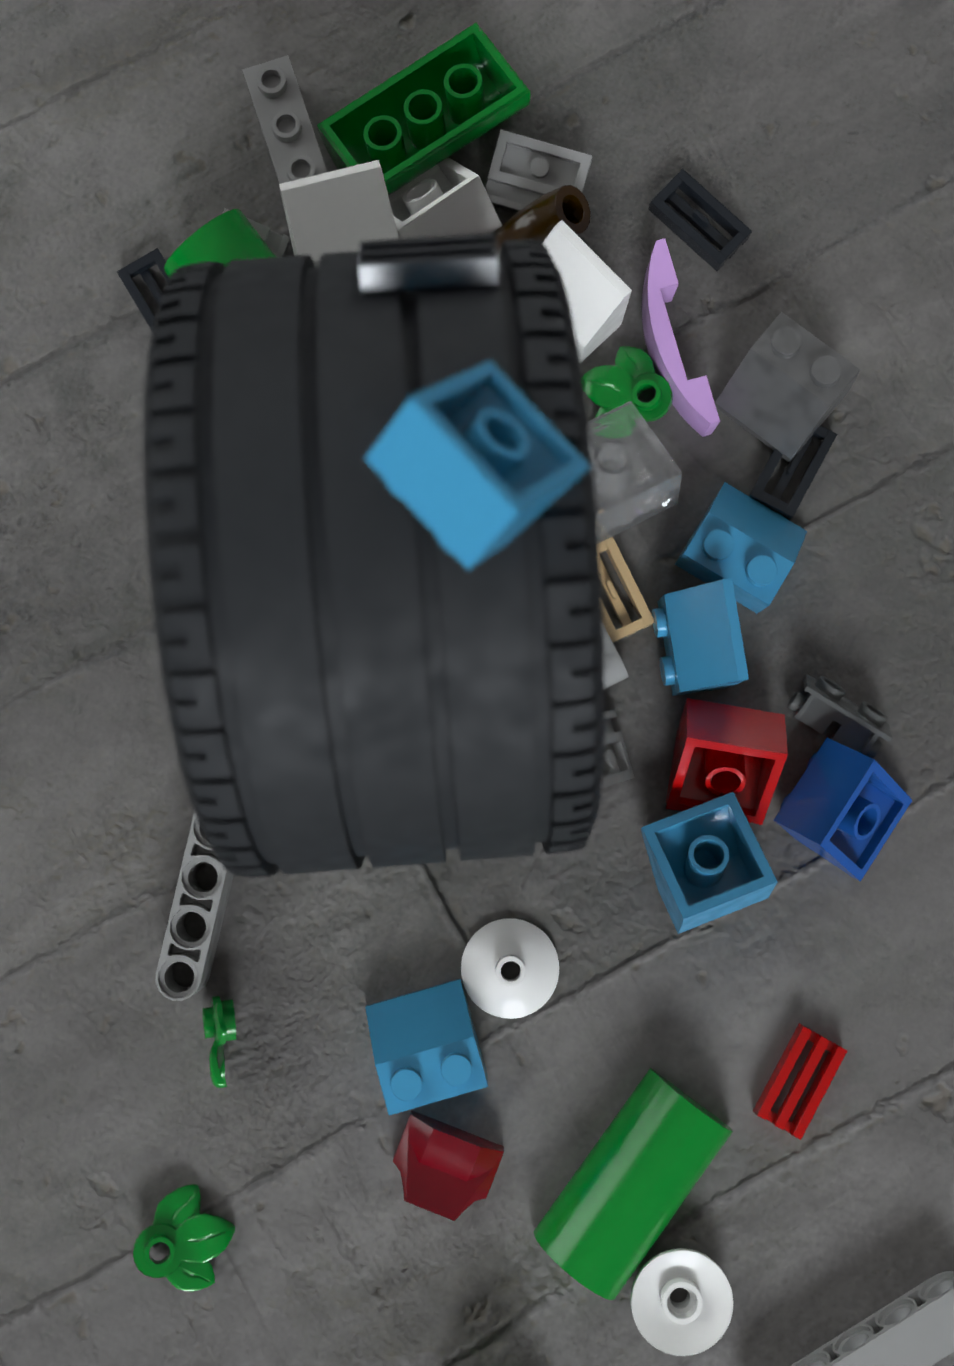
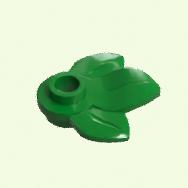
M620 346L616 354L615 366H597L582 376L584 393L594 404L600 406L590 427L591 433L599 437L621 438L629 436L642 421L651 422L663 417L672 404L673 393L669 383L664 377L655 374L651 357L636 347ZM647 389L656 391L652 401L644 403L639 400L643 391Z
M212 996V1007L202 1008L205 1039L214 1038L209 1055L212 1084L216 1088H225L227 1084L225 1078L224 1044L226 1041L236 1040L233 999L220 1000V996Z
M197 1184L182 1186L167 1194L158 1203L153 1224L143 1229L137 1236L133 1246L135 1265L141 1273L148 1277H166L179 1290L189 1292L202 1290L215 1283V1274L209 1260L217 1257L226 1249L235 1232V1225L220 1216L207 1213L200 1214L201 1196L199 1186ZM158 1242H163L169 1246V1253L162 1260H154L149 1255L151 1247Z

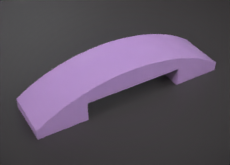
M664 238L655 242L643 284L642 323L648 354L653 361L655 374L664 377L670 385L673 393L672 405L681 417L697 433L704 437L713 433L720 419L707 376L687 380L665 307V303L672 301L679 282L666 239Z

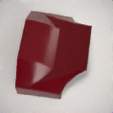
M411 1110L393 1157V1162L401 1174L404 1201L456 1221L473 1202L487 1198L504 1154V1146Z

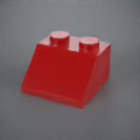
M687 698L676 734L666 809L685 811L734 792L748 823L762 825L788 756L785 714Z

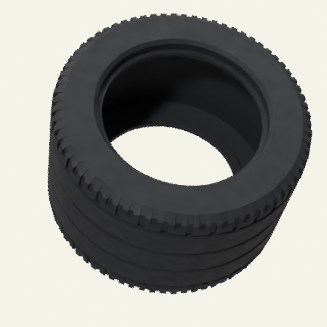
M509 240L501 244L500 254L498 255L499 285L361 293L358 269L359 251L322 254L319 268L315 267L310 255L231 260L226 266H224V263L216 261L199 262L178 267L169 276L153 324L148 351L144 395V500L153 614L169 718L189 798L201 829L224 869L234 876H272L278 873L279 870L285 875L360 869L364 863L365 856H368L373 868L446 862L447 849H460L461 861L531 856L534 854L535 843L542 842L544 852L547 854L567 853L583 849L589 839L598 815L601 799L605 734L604 645L597 517L587 412L574 323L562 276L542 241ZM491 360L591 467L507 545L470 570H467L454 555L440 545L435 534L410 507L388 489L383 478L364 458L410 396Z

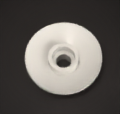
M505 918L484 925L470 938L462 955L461 976L469 997L479 1008L501 1018H520L537 1011L550 999L559 978V960L553 943L540 928L521 919ZM508 961L516 962L520 966V973L514 979H506L501 974L503 964Z
M671 1249L652 1257L638 1272L631 1291V1310L638 1330L653 1347L670 1355L690 1356L711 1348L725 1334L732 1318L733 1294L724 1272L711 1258L691 1249ZM676 1288H684L688 1291L686 1299L679 1303L673 1302L670 1299L672 1291Z

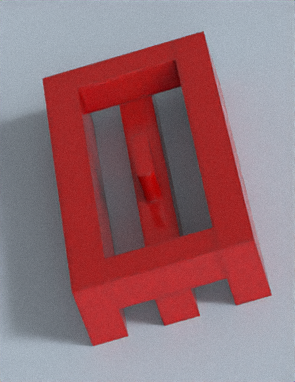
M799 1023L753 1112L760 1118L768 1120L776 1127L789 1132L792 1136L801 1140L840 1067L847 1050ZM807 1040L814 1044L794 1079L778 1113L771 1109ZM825 1050L829 1051L793 1121H790L789 1118Z

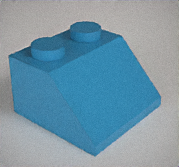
M491 360L410 396L364 458L383 478L388 489L410 507L435 534L440 545L454 555L467 570H470L507 545L591 467Z
M724 482L675 565L705 583L732 578L736 602L757 614L771 604L797 559L807 531Z
M732 578L667 593L657 601L658 608L652 609L653 629L656 638L663 637L666 656L660 657V673L663 685H671L672 696L730 688L749 679Z
M734 792L641 827L657 889L678 934L769 898L778 882Z
M461 978L365 1006L375 1067L389 1116L488 1087V1075Z

